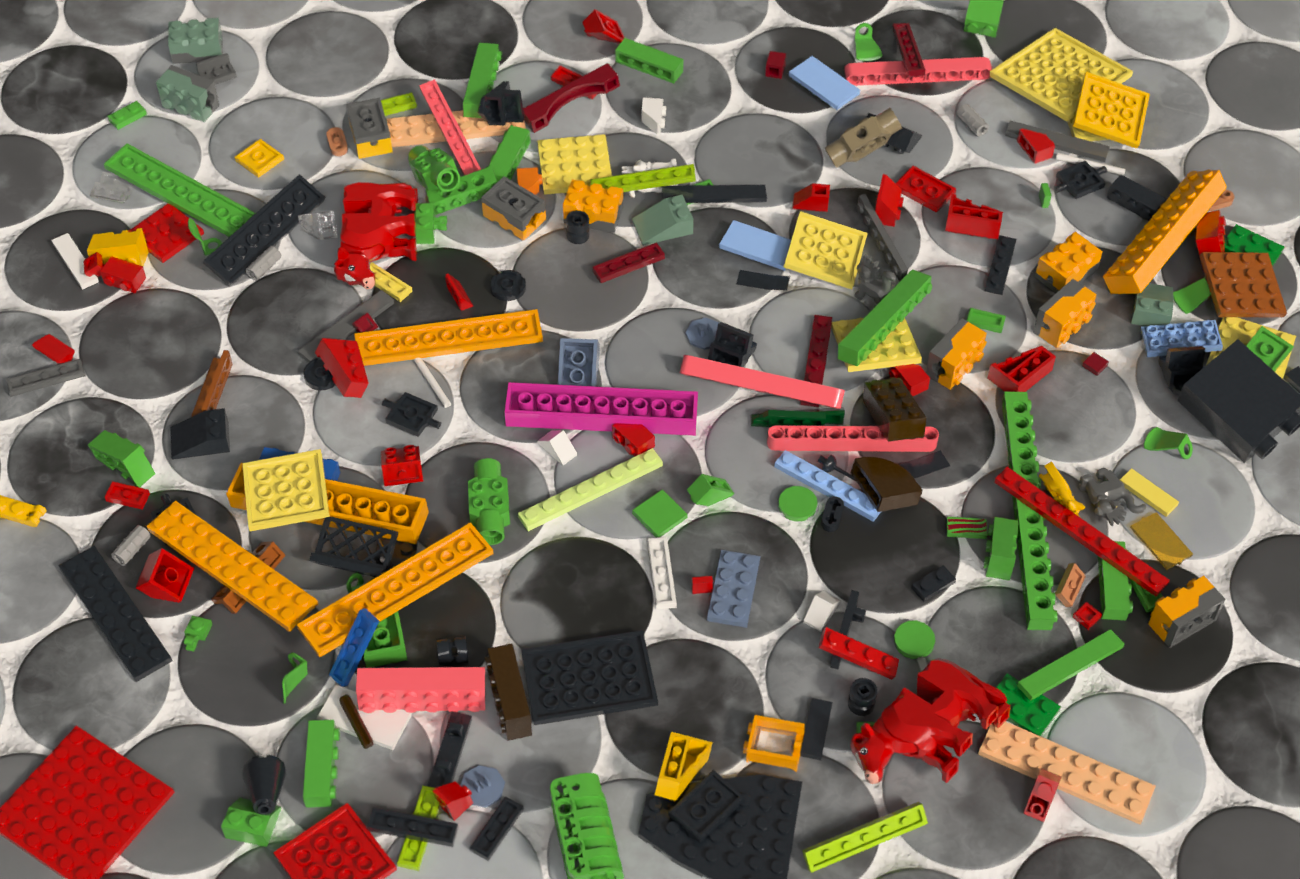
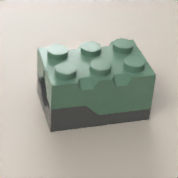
M207 18L204 22L192 19L188 23L170 21L168 25V46L173 64L201 62L222 55L223 36L219 18Z
M171 65L156 81L162 106L166 109H176L182 115L190 114L193 119L205 123L220 106L215 83L208 78Z

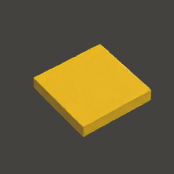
M259 139L235 156L237 163L258 178L284 160L283 154L262 139Z

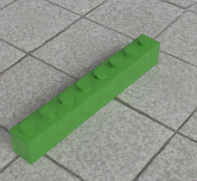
M912 269L838 344V359L854 366H858L862 361H865L868 355L875 351L877 346L886 339L887 335L893 332L896 326L903 322L904 318L913 311L914 307L921 303L923 298L931 292V276Z

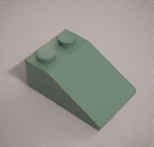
M683 195L666 198L632 218L643 246L693 234L694 219Z
M1149 283L1141 293H1135L1131 324L1141 326L1170 324L1174 306L1173 287Z

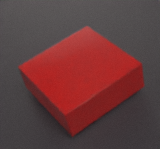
M712 576L692 577V594L712 593Z
M1085 602L1073 613L1072 617L1086 629H1090L1101 618L1102 614L1088 602Z

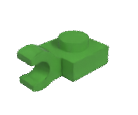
M196 616L191 617L184 632L186 637L184 644L187 645L186 650L194 652L198 641H205L212 627L211 620Z

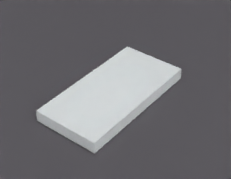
M335 685L316 719L334 720L336 728H340V731L357 737L339 701L341 696L348 694L370 733L373 743L394 750L412 716L411 713L406 712L404 709L396 710L393 713H387L384 710H375L373 713L359 711L356 692Z

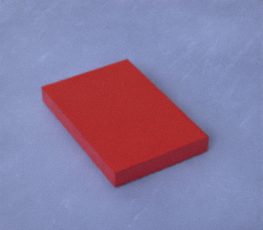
M914 165L896 182L902 189L901 194L936 213L951 198V194L956 193L955 187Z

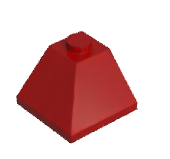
M596 9L582 22L585 33L590 37L593 36L599 40L618 44L625 38L618 22Z

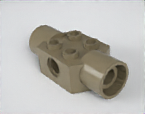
M888 108L875 117L864 118L854 128L846 129L839 139L824 148L834 166L838 168L846 162H857L887 143L892 134L902 129V126L892 109Z

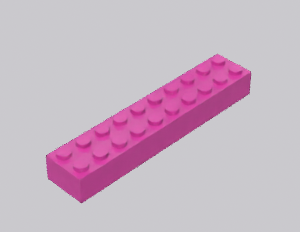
M508 382L505 423L509 427L612 432V425L615 423L642 424L652 434L696 436L698 392Z

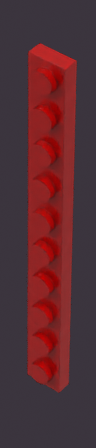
M1006 467L995 478V484L1157 597L1169 584L1170 580L1009 467Z

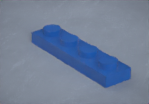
M366 608L359 611L329 673V676L342 687L349 685L379 623V620Z

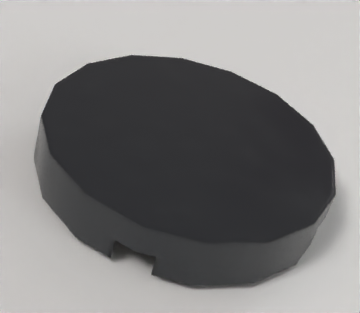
M500 271V274H495L492 277L490 291L499 300L513 301L519 299L525 293L526 280L517 271Z
M314 359L309 362L304 368L303 373L306 384L311 389L318 391L328 390L336 385L332 380L333 375L331 372L324 368L325 363L322 359Z

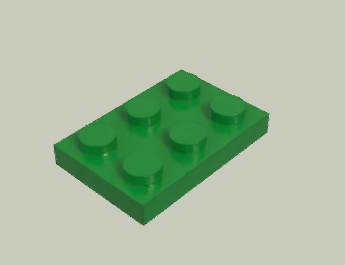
M1237 224L1226 237L1224 244L1225 252L1268 253L1272 267L1285 248Z
M1007 673L997 686V689L1005 694L1007 698L1006 703L1010 705V716L1007 721L1019 728L1042 736L1060 711L1061 706L1044 695H1040L1030 701L1018 688L1019 680Z

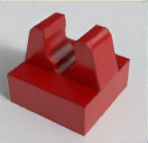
M95 252L83 260L84 274L88 277L92 275L100 277V271L105 265L102 262V255Z

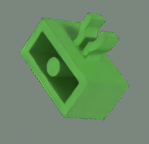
M416 203L415 234L417 244H435V229L447 230V216L436 218L434 203Z

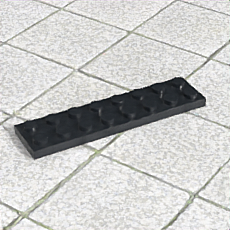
M299 174L203 261V264L231 287L246 273V268L270 246L277 245L314 211L326 197Z
M95 546L58 565L135 682L172 662L171 656Z

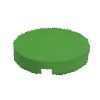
M792 486L785 489L778 501L779 510L785 515L784 517L795 522L808 520L809 517L815 514L818 505L815 494L802 486Z
M907 621L896 629L894 643L898 652L904 657L910 659L924 658L933 651L935 634L923 622Z

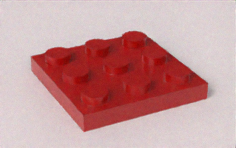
M169 203L128 231L135 232L137 229L142 228L149 253L162 263L196 240L188 226L189 218ZM197 225L200 235L202 236L204 234V231L200 226Z

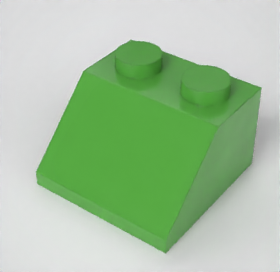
M970 0L963 31L996 37L1004 0Z
M239 798L228 808L221 828L225 838L267 847L280 814L281 806H276L275 810L270 814L260 815L254 811L251 800Z

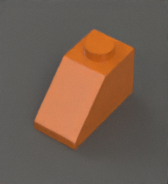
M538 167L517 169L518 185L535 195L540 192L539 185H542V174H538Z

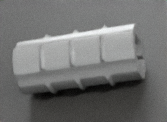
M968 104L962 105L957 110V115L961 118V121L977 136H982L988 131L989 125Z
M274 246L267 248L246 268L247 275L255 281L264 276L281 259L280 251Z
M137 525L129 532L130 534L123 539L122 543L111 554L114 561L125 566L130 559H133V556L139 552V549L151 537L148 530L144 527Z

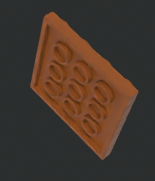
M1202 252L1200 259L1218 317H1285L1287 315L1268 253Z

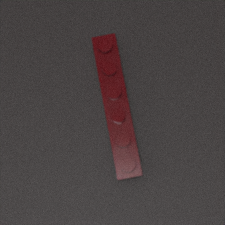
M893 24V32L908 76H925L926 69L910 24Z
M814 315L804 381L823 385L833 317ZM801 401L800 404L819 408L818 404Z

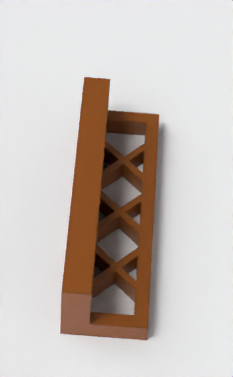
M223 350L221 358L213 357L191 417L203 411L217 408L233 365L228 350Z
M273 541L261 542L251 553L273 569L286 556ZM225 585L211 599L214 604H223L232 614H236L246 603V600Z

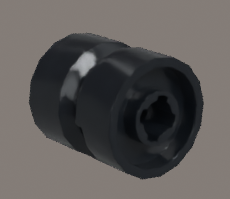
M572 211L566 217L567 239L573 244H583L588 241L590 236L589 217L583 211Z
M466 636L454 637L453 640L449 638L437 639L439 666L449 665L452 661H455L457 664L468 662ZM451 647H457L458 653L452 654Z
M859 678L850 687L848 707L851 712L858 716L869 715L875 708L878 692L877 686L872 680Z

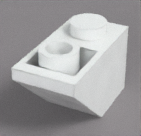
M643 98L642 122L654 133L661 135V128H665V118H662V116H666V106H663V99Z

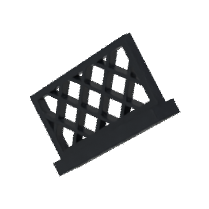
M326 517L315 553H311L309 561L327 567L378 577L389 569L399 532L339 518ZM330 522H335L339 529L330 534L328 531ZM353 526L356 533L348 538L344 530ZM371 530L374 537L365 542L362 534ZM341 533L345 541L336 546L333 538ZM385 534H390V542L383 546L380 538ZM359 537L362 545L354 550L350 542ZM330 541L333 549L327 553L322 552L323 545ZM377 541L380 549L372 554L368 546ZM348 545L351 552L344 557L341 556L339 549ZM365 548L369 556L361 561L357 553ZM383 552L385 556L384 564L379 565L374 558Z

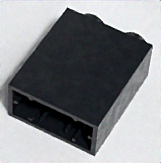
M1239 339L1184 384L1177 400L1244 463L1254 454L1261 459L1268 456L1278 445L1274 437L1281 431L1290 436L1300 428V394Z

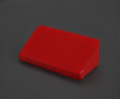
M446 274V287L459 309L463 311L473 307L460 282L450 274Z
M51 334L45 335L32 344L33 348L56 363L72 361L75 353L74 349Z

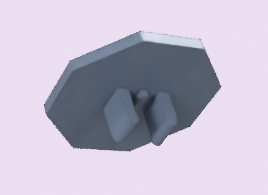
M708 318L692 321L685 332L690 345L704 350L709 349L711 342L715 341L719 322Z
M478 765L464 773L460 786L464 784L472 792L470 795L473 801L472 805L486 808L501 800L505 781L496 768Z

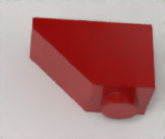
M1023 128L1019 130L1017 142L1034 164L1053 157L1055 145L1046 134Z
M456 781L433 790L440 808L454 821L473 804L470 796L472 792L464 784L460 786Z

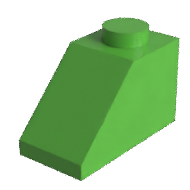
M701 474L687 489L691 495V500L696 505L703 506L713 505L735 494L725 479Z

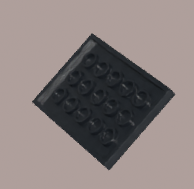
M643 630L521 649L534 726L658 706V698Z

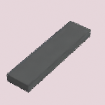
M80 358L6 379L9 394L12 397L85 377V372Z

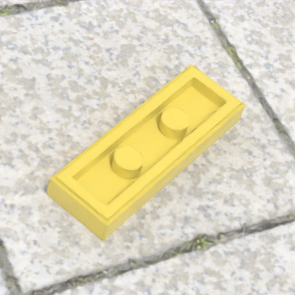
M373 262L369 264L371 271L375 275V286L399 302L412 292V287Z
M1132 468L1120 479L1127 490L1165 517L1179 504V501Z

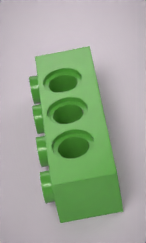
M492 166L460 177L458 186L452 191L445 192L438 189L430 192L426 190L429 203H434L435 215L480 200L498 181Z

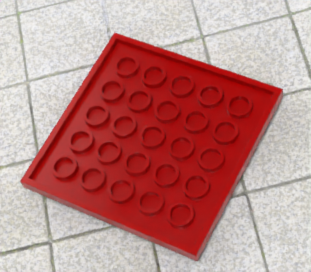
M76 725L0 807V835L64 879H100L175 792L173 788Z

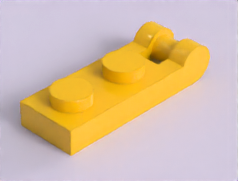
M0 495L1 518L37 527L40 523V517L44 516L47 511L41 505L35 506Z

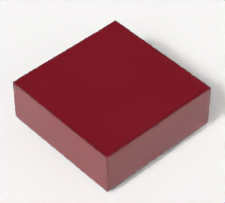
M368 312L352 323L358 333L370 332L378 328Z
M1093 352L1083 362L1082 367L1098 376L1108 366L1109 361Z

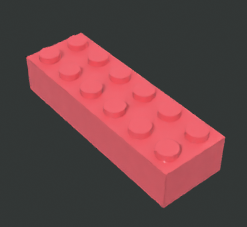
M485 667L357 668L356 694L358 709L365 713H373L375 710L393 713L399 709H404L409 713L416 711L433 713L437 711L478 712L485 710Z

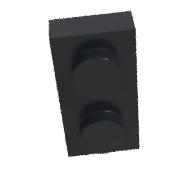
M942 565L913 583L911 589L923 602H926L955 584L956 578Z

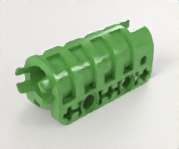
M581 773L554 779L550 785L551 808L567 879H623L624 873L610 814L598 775L594 773ZM561 786L563 792L559 793L557 787ZM578 786L580 789L575 791L572 788ZM564 804V812L561 813L560 806ZM565 820H569L570 826L567 828ZM573 844V852H569V845ZM578 859L579 866L575 867L574 860Z

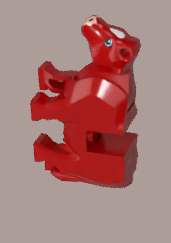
M358 182L345 185L343 198L345 214H342L341 244L338 248V259L334 263V272L337 280H342L349 285H361L365 289H372L375 286V275L370 269L369 262L387 257L396 258L401 256H407L412 261H416V239L396 238L405 233L415 236V215L412 213L407 216H395V213H401L402 210L398 208L402 207L416 211V203L419 201L417 188H412L411 185L405 183L377 184Z
M936 658L931 660L925 669L917 674V695L904 687L896 700L884 709L873 727L865 722L861 726V732L853 735L850 745L851 752L856 757L858 766L864 771L866 781L870 784H876L882 780L883 770L893 753L921 759L927 764L938 768L941 772L942 780L948 783L958 772L959 759L952 757V753L946 750L944 746L953 748L956 755L960 757L972 745L973 733L958 728L960 722L968 718L976 721V717L973 716V714H976L980 719L981 727L985 730L992 723L999 729L1010 716V705L1006 703L1007 698L1001 690L981 681L972 673L951 661Z

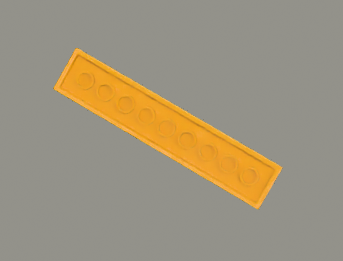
M535 309L355 333V341L358 343L364 366L415 358L543 342L538 310Z
M176 500L146 526L150 533L289 632L318 605L317 599Z
M470 522L298 623V630L320 658L345 642L361 609L366 608L380 622L491 556L493 549Z

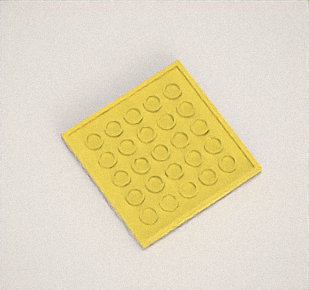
M1054 28L991 70L990 77L1068 122L1075 117L1082 81L1086 72L1122 84L1132 77L1133 71Z

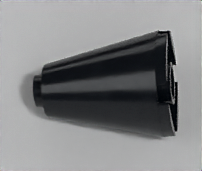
M259 755L254 756L243 766L242 776L254 811L260 815H267L276 808L286 777L285 764L281 759L273 755H266V757L259 758Z

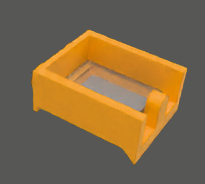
M754 715L753 723L749 722L747 735H750L749 741H745L743 753L746 754V762L752 761L785 767L797 772L805 734V724Z

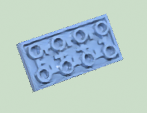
M813 56L789 71L791 78L836 110L860 95V89Z
M733 220L721 240L719 248L785 271L786 268L783 266L791 239Z
M1216 320L1141 327V335L1147 357L1166 356L1167 349L1203 346L1205 352L1222 351L1223 349Z

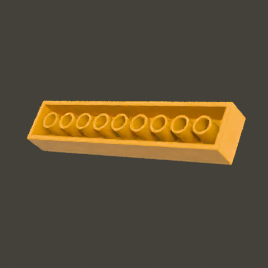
M1220 170L1191 171L1179 183L1174 192L1170 194L1165 203L1161 205L1150 221L1144 225L1140 233L1135 236V239L1126 247L1125 251L1103 276L1111 294L1141 293L1227 188Z
M240 463L226 494L231 507L247 510L243 464ZM325 479L330 517L399 532L397 541L417 544L429 513L425 498ZM325 518L304 522L323 526ZM330 522L329 527L339 529L335 522ZM353 526L346 529L347 531L356 532ZM371 530L363 533L374 536ZM385 534L382 538L391 539V535Z

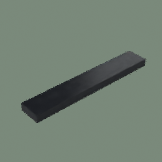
M685 185L661 187L662 200L683 195L686 203L767 201L765 185Z

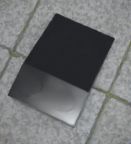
M225 408L203 411L170 427L172 460L230 452L229 423Z

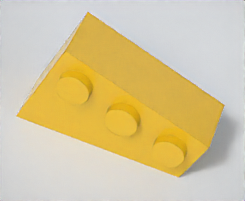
M142 228L137 229L135 232L124 230L120 234H114L113 232L93 234L87 249L88 256L95 252L100 253L104 264L112 256L144 266L149 253Z
M671 732L655 795L676 801L708 761L713 742Z

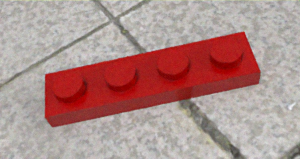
M826 627L823 629L818 648L891 680L896 677L899 664L898 658Z

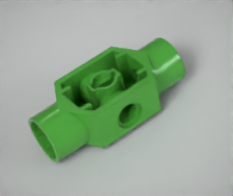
M418 145L409 152L408 161L414 177L426 190L430 192L441 189L442 191L449 192L458 186L460 175L454 160L442 149L435 148L430 150L426 146Z
M485 458L478 460L474 464V478L468 481L470 522L487 543L495 545L504 540V527L510 524L507 478L501 476L500 462L495 459Z

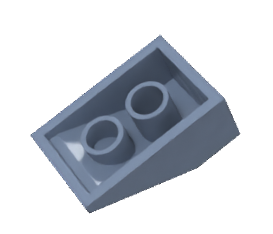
M560 338L558 385L596 387L600 352L598 339Z

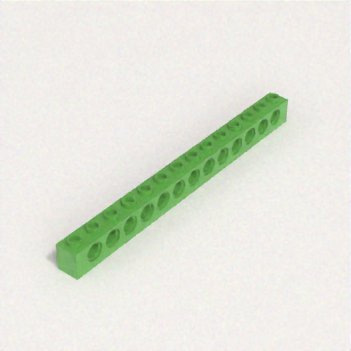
M1004 392L1002 410L1009 468L1040 489L1041 479L1037 477L1039 462L1035 460L1037 446L1033 444V441H1035V430L1031 428L1033 426V415H1030L1031 400H1028L1027 392ZM1012 496L1014 517L1018 521L1017 544L1027 630H1052L1054 622H1057V610L1053 608V605H1055V593L1051 592L1053 576L1049 575L1051 559H1047L1049 543L1045 542V537L1047 536V526L1043 525L1045 518Z

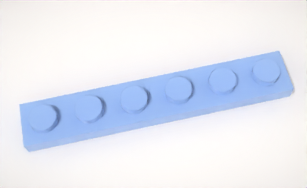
M786 450L775 462V468L829 498L833 496L841 498L844 506L873 522L881 513L877 512L865 493Z

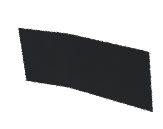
M740 270L736 285L766 290H787L790 276L768 275Z
M941 450L898 464L906 469L914 479L950 466Z

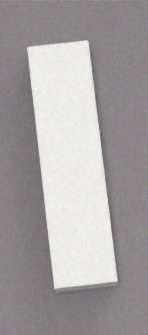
M68 233L52 240L54 247L82 290L99 282L96 275L88 277L84 274L83 260L85 258Z
M667 537L648 538L647 545L656 610L677 608Z

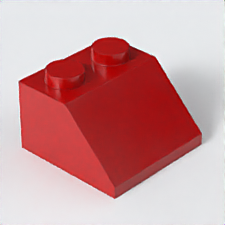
M886 174L882 175L875 212L883 225L895 227L896 220H900L901 210L898 209L899 207L902 208L904 197H901L902 189Z
M161 548L149 554L136 589L151 598L180 603L194 568Z

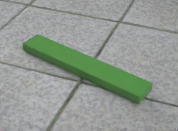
M1110 629L1018 682L1017 686L1031 701L1122 649L1124 642Z

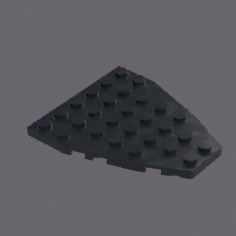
M761 774L725 778L729 784L745 797V801L701 843L668 815V812L699 782L689 783L676 801L656 796L655 792L646 794L638 837L644 842L652 844L653 848L657 851H662L671 857V861L700 877L705 876L709 879H787L802 781Z

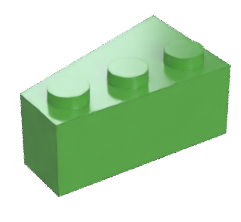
M104 430L88 444L97 460L112 470L117 468L122 472L121 476L124 479L131 478L136 487L140 488L156 474L144 454V448L138 443H132L127 438L119 437L116 433Z
M994 517L993 524H989L987 535L991 536V539L987 540L985 552H989L988 557L985 556L983 568L987 569L986 577L1010 581L1016 560V555L1014 554L1017 548L1018 521Z

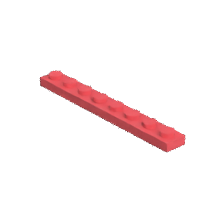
M435 79L419 85L463 175L481 170Z

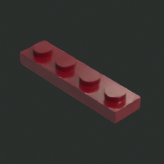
M656 242L593 266V272L599 282L604 283L665 259V254Z

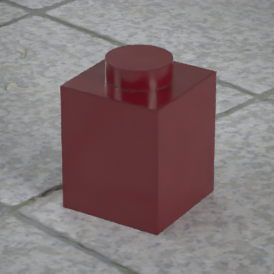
M770 51L766 63V77L782 79L786 64V53Z

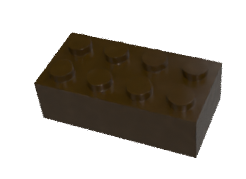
M901 378L864 382L863 403L888 442L925 437L926 416Z
M513 644L488 648L489 657H485L488 679L491 682V692L495 699L497 716L500 719L501 733H506L507 741L532 736L531 715Z

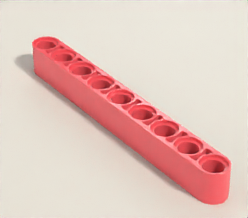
M973 57L922 60L926 69L925 76L919 77L908 76L903 61L850 63L845 66L844 72L846 80L854 86L985 80L990 78L992 67L989 58Z
M689 355L683 356L679 372L692 377L841 409L845 390Z
M772 426L768 430L767 446L774 451L931 452L937 447L939 432L934 427H926L925 437L888 442L878 426Z

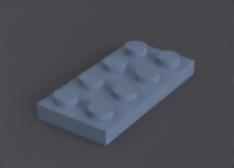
M721 550L707 621L747 628L761 556Z

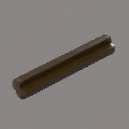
M350 695L341 696L339 698L340 704L364 749L372 747L374 745L373 739Z

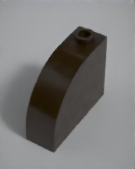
M860 457L854 460L850 473L877 512L918 505L923 490L906 469L890 460L878 457Z

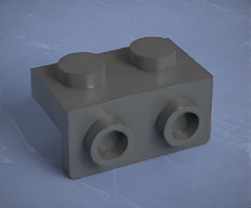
M227 53L196 63L198 75L213 80L215 85L237 78Z

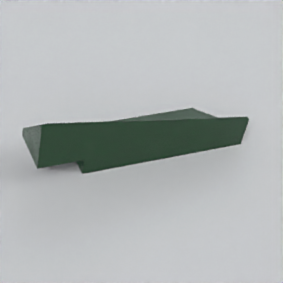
M843 407L841 409L822 408L795 411L767 410L763 413L752 414L751 426L843 425L845 410Z

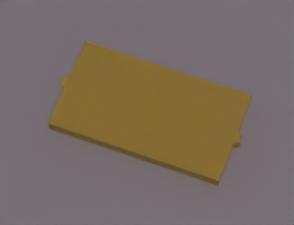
M1157 512L1146 518L1142 517L1139 522L1130 526L1132 531L1166 570L1177 564L1181 565L1183 561L1193 556V553Z

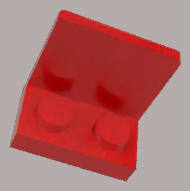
M407 445L399 449L390 447L381 451L384 486L423 482L419 446Z

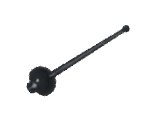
M831 454L828 458L822 455L819 457L817 462L824 465L823 471L829 473L836 470L856 481L851 474L836 466L837 459L834 455Z

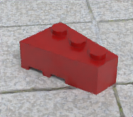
M951 194L945 231L998 239L1002 223V211L983 204L980 207L972 204V200L966 199L964 201L956 198V194Z
M1220 210L1206 212L1197 223L1196 243L1199 255L1202 252H1225L1224 235L1226 220L1225 216H1221Z
M322 338L315 351L316 356L321 357L325 363L324 368L331 372L333 375L332 380L344 397L361 398L369 382L357 341Z
M1039 346L1021 353L1018 357H1009L1004 362L990 364L987 378L1004 392H1026L1053 370L1056 356L1043 346Z

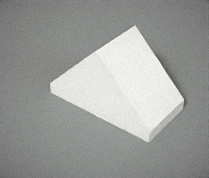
M551 430L537 441L562 466L577 456V452L564 430Z
M824 591L816 594L803 623L821 632L840 605L841 600Z

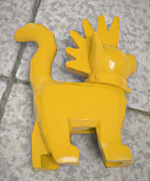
M1051 461L1044 466L1048 473L1039 474L1040 479L1044 482L1043 485L1049 490L1054 500L1079 516L1080 510L1085 509V506L1075 500L1067 482Z

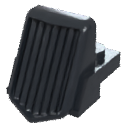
M509 81L500 83L481 98L478 114L484 121H488V125L505 126L506 122L523 123L525 118L521 90H510Z
M720 322L717 326L715 341L711 342L708 360L744 367L757 347V343L753 342L754 335Z
M1203 346L1167 349L1166 356L1159 357L1158 362L1168 389L1173 393L1180 395L1184 384L1204 368L1205 348Z

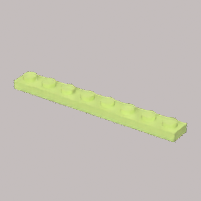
M652 448L519 512L518 518L526 530L530 531L662 467L663 461Z

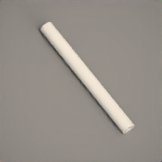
M1057 153L1056 160L1073 164L1086 160ZM1086 160L1095 169L1105 166L1107 172L1124 176L1125 169Z
M422 358L413 359L445 408L451 406V402Z

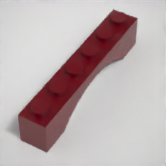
M608 63L598 67L523 108L524 122L533 133L549 125L556 112L570 101L587 95L607 94L620 87L618 74Z

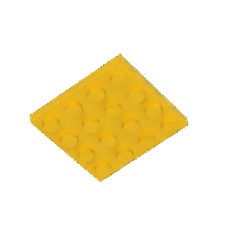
M1086 72L1082 81L1073 127L1137 149L1140 145L1150 94Z

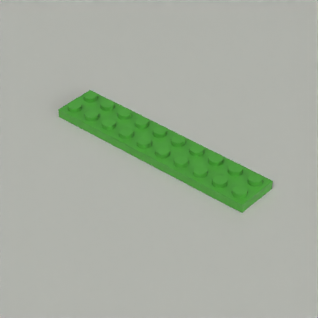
M128 143L104 163L106 170L228 237L256 214Z

